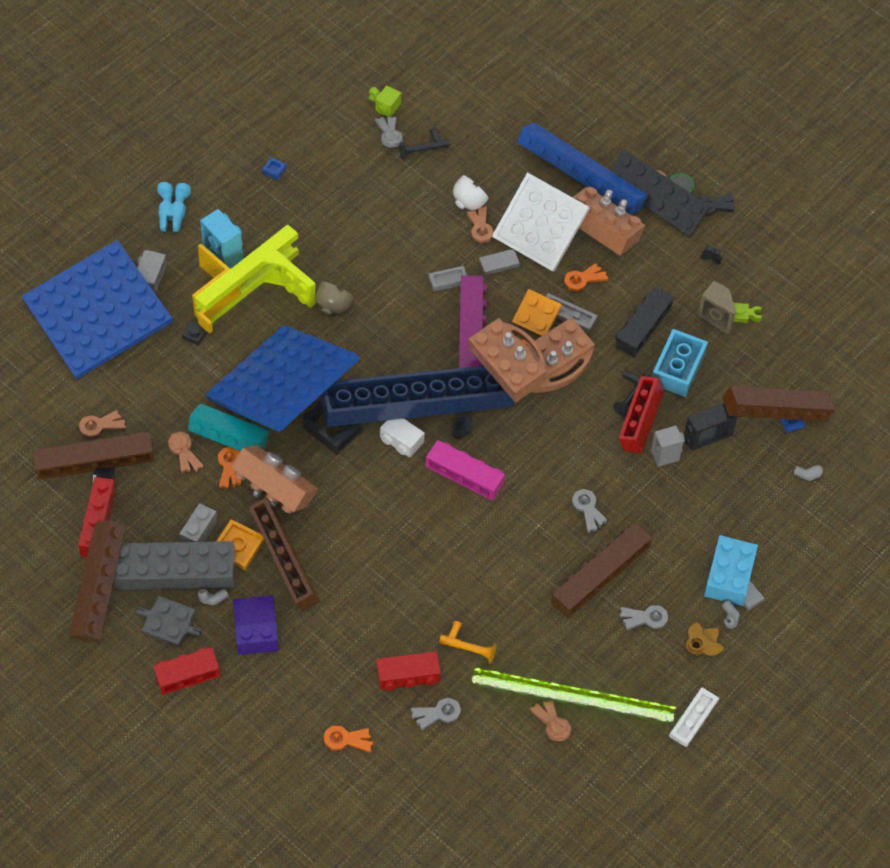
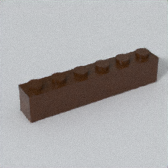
M730 386L722 397L728 416L823 422L827 421L835 411L829 393L824 391Z
M138 432L133 435H119L114 438H100L95 441H81L76 444H62L57 447H42L38 450H33L38 480L91 472L96 467L116 468L154 462L149 432Z
M267 498L250 506L249 509L295 604L302 611H305L319 603L320 600L274 506Z
M115 521L95 522L69 635L83 642L100 641L125 532V526Z
M636 523L631 527H625L617 539L613 538L610 540L603 551L599 550L590 562H585L580 567V571L576 574H571L566 579L565 584L557 586L553 590L551 604L568 619L650 548L652 537Z

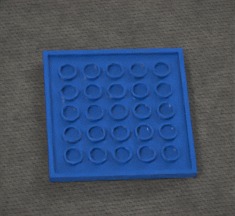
M118 240L22 295L24 302L76 380L174 322Z
M283 325L217 385L213 386L205 396L208 401L280 432L360 359L354 352Z

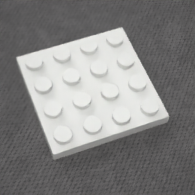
M527 173L492 237L555 272L590 207Z

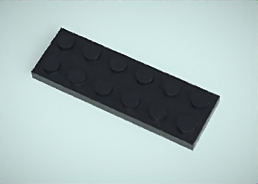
M624 149L610 169L611 172L647 194L643 206L690 237H692L711 208L710 205Z

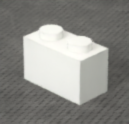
M405 419L387 420L380 427L381 440L385 444L395 447L402 455L411 457L424 443L425 433Z

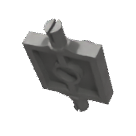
M158 596L150 610L139 606L136 614L147 617L142 629L143 634L180 647L188 633L200 637L202 629L192 626L196 610L167 598Z

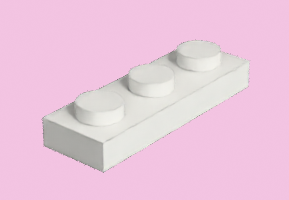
M701 688L671 731L669 737L687 748L717 704L719 697Z

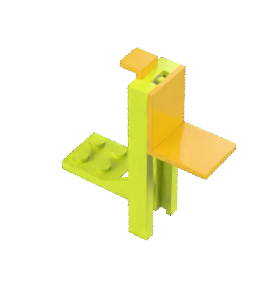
M286 225L231 269L206 247L199 244L200 267L213 279L192 295L194 316L198 319V324L208 333H211L213 331L212 323L263 282L285 286L286 290L296 295L302 304H306L310 308L316 304L315 282L290 262L299 255V249L291 246L298 239V233L289 225Z

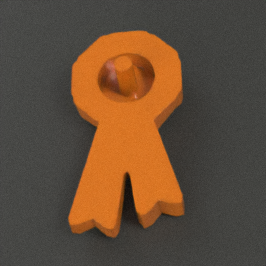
M596 263L584 272L575 270L568 272L564 278V284L568 290L575 292L584 289L586 283L608 281L606 271L601 272V267H597Z
M231 447L223 448L218 454L219 465L224 468L219 483L220 489L223 487L229 489L230 478L233 488L237 485H242L241 479L234 475L236 470L231 468L240 451Z
M331 726L324 733V743L331 750H342L348 745L371 753V747L373 746V742L366 741L371 739L370 734H368V728L348 732L342 726Z

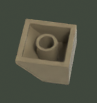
M713 281L701 297L698 317L730 334L736 312L730 290L723 284Z

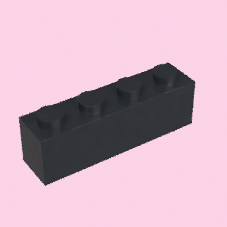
M654 287L651 292L648 291L644 296V302L641 305L638 304L635 308L632 318L628 317L624 329L617 332L615 348L635 358L672 308L674 296L657 287Z

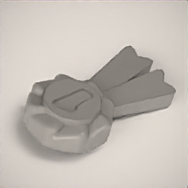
M388 116L387 123L384 117L375 119V123L383 132L381 134L382 144L387 147H398L399 143L403 142L401 132L395 130L396 117L391 118Z
M581 489L574 493L572 504L577 511L584 512L588 533L597 531L596 524L601 528L602 524L607 523V519L594 507L596 497L592 491Z
M659 605L649 606L645 611L625 607L620 609V618H629L623 620L626 630L643 624L652 629L663 628L668 621L667 611Z
M445 698L440 700L436 707L411 708L413 713L412 719L421 718L416 721V724L420 726L422 731L437 720L446 723L456 721L460 715L461 708L456 700Z

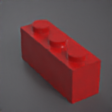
M212 647L208 649L201 648L195 653L182 654L176 659L163 660L157 663V665H153L161 695L220 677V669Z
M437 651L376 659L380 690L391 691L398 687L412 688L420 684L433 685L440 682L441 673Z

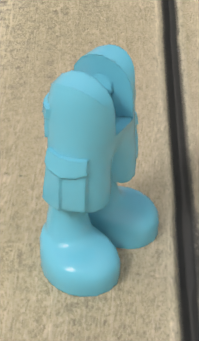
M161 182L157 186V192L163 198V202L160 203L158 210L160 230L166 232L168 221H173V232H179L186 210L183 202L191 194V187L185 183L177 184L175 188V202L172 204L173 186L170 183Z

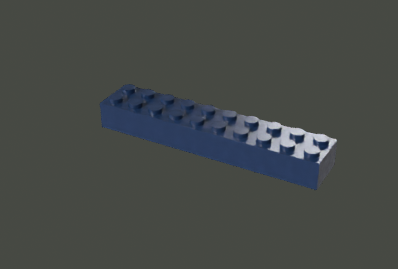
M484 366L335 381L319 396L327 427L513 407L514 404L513 399Z

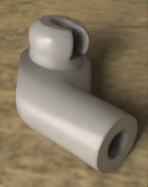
M815 465L808 469L797 466L794 471V475L807 481L819 478L823 474V468L820 465Z
M202 589L198 592V599L203 604L214 606L228 598L229 595L225 589L215 594L208 593L206 589Z
M730 600L722 604L723 609L727 613L724 623L727 628L732 629L738 625L740 614Z

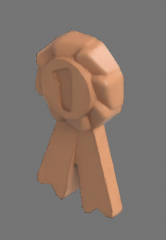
M487 206L479 208L478 215L475 210L467 211V217L474 225L471 229L472 238L479 243L489 242L494 233L492 226L486 223Z
M115 410L102 418L93 415L84 417L79 423V429L83 436L93 438L99 436L102 430H126V421L122 420V416Z
M179 431L171 434L168 440V447L173 454L179 455L181 473L191 472L189 463L195 472H198L204 466L190 451L192 441L189 435Z
M552 700L549 702L543 701V708L537 703L535 707L530 708V712L547 725L546 734L550 739L561 742L569 738L571 726L566 719L557 717Z

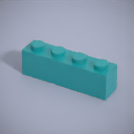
M201 403L192 412L189 419L188 431L238 451L253 445H258L264 450L267 446L269 430Z

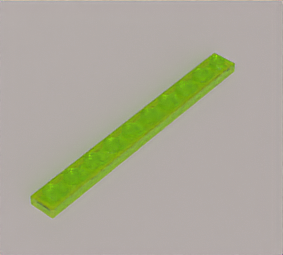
M475 668L472 683H476L480 687L493 686L501 691L513 690L521 695L529 693L541 699L549 697L562 703H567L568 701L575 702L582 707L590 705L603 711L610 709L623 715L631 713L636 714L640 718L646 719L651 717L665 723L674 721L675 707L477 668Z

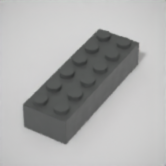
M234 541L122 543L113 581L115 590L234 588L236 568Z

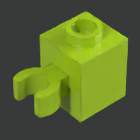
M387 85L382 92L375 87L369 90L371 94L369 99L375 102V111L382 115L391 117L401 105L402 93Z

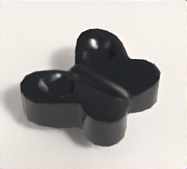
M706 246L700 256L702 260L712 259L717 265L721 264L722 261L721 251L710 246Z

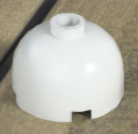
M464 175L454 185L453 195L456 199L455 204L462 210L464 208L468 210L479 209L489 199L479 186L476 187L473 181Z

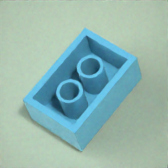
M217 209L200 220L204 247L230 269L243 260L241 229L231 223L227 214H223Z
M673 329L655 366L652 377L659 378L663 389L686 397L705 356L708 342Z
M719 535L704 597L724 602L730 600L732 604L743 606L758 545Z

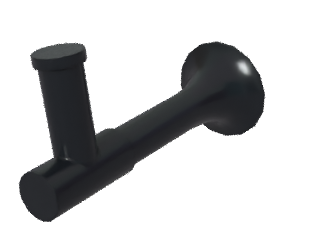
M432 128L430 134H432L434 142L415 146H405L400 142V156L402 160H405L408 154L446 148L449 147L448 139L441 140L437 128Z
M627 369L624 371L623 377L635 382L636 385L623 402H615L613 405L615 412L622 417L627 416L629 406L640 380L639 376L629 372ZM644 373V374L642 375V376H645V377H651V376H650L649 374H647V373Z

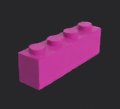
M437 440L426 456L427 468L492 501L504 485L505 474L501 470L486 465L482 460L470 457L466 452L459 451L446 442Z

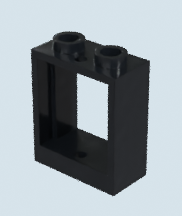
M320 401L312 411H308L303 417V429L335 455L339 454L363 432V423L349 424L335 438H332L314 423L323 415Z
M724 403L688 416L684 432L685 444L689 445L691 450L694 451L733 436L738 416H728Z

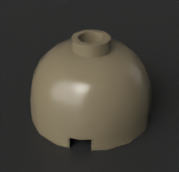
M322 281L316 292V301L322 307L321 311L327 315L345 312L352 303L353 295L344 289L341 291L334 284Z

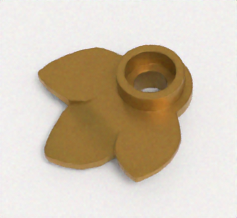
M698 622L694 623L688 630L687 651L695 656L701 654L716 656L720 654L724 647L716 643L719 630L717 628L703 630Z

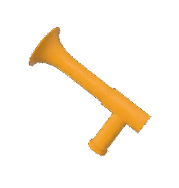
M458 621L453 622L449 636H440L439 643L483 655L489 660V664L494 659L496 644L491 647H482L456 639L458 631L462 626Z

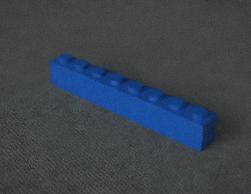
M536 123L523 127L517 141L519 144L586 187L595 188L601 196L604 197L605 192L611 190V202L619 206L621 200H626L627 206L625 210L628 214L632 215L642 209L647 198L646 193Z

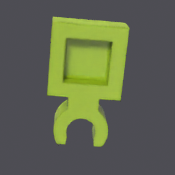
M733 303L736 311L733 322L748 323L749 319L754 322L761 321L762 315H756L755 313H761L762 307L755 306L749 308V304Z

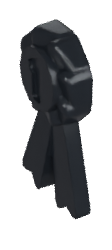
M731 193L715 199L708 195L698 197L711 206L706 216L712 215L715 210L733 212L735 209V202H733L734 198L731 197Z

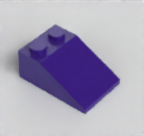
M273 595L233 599L238 655L278 651Z

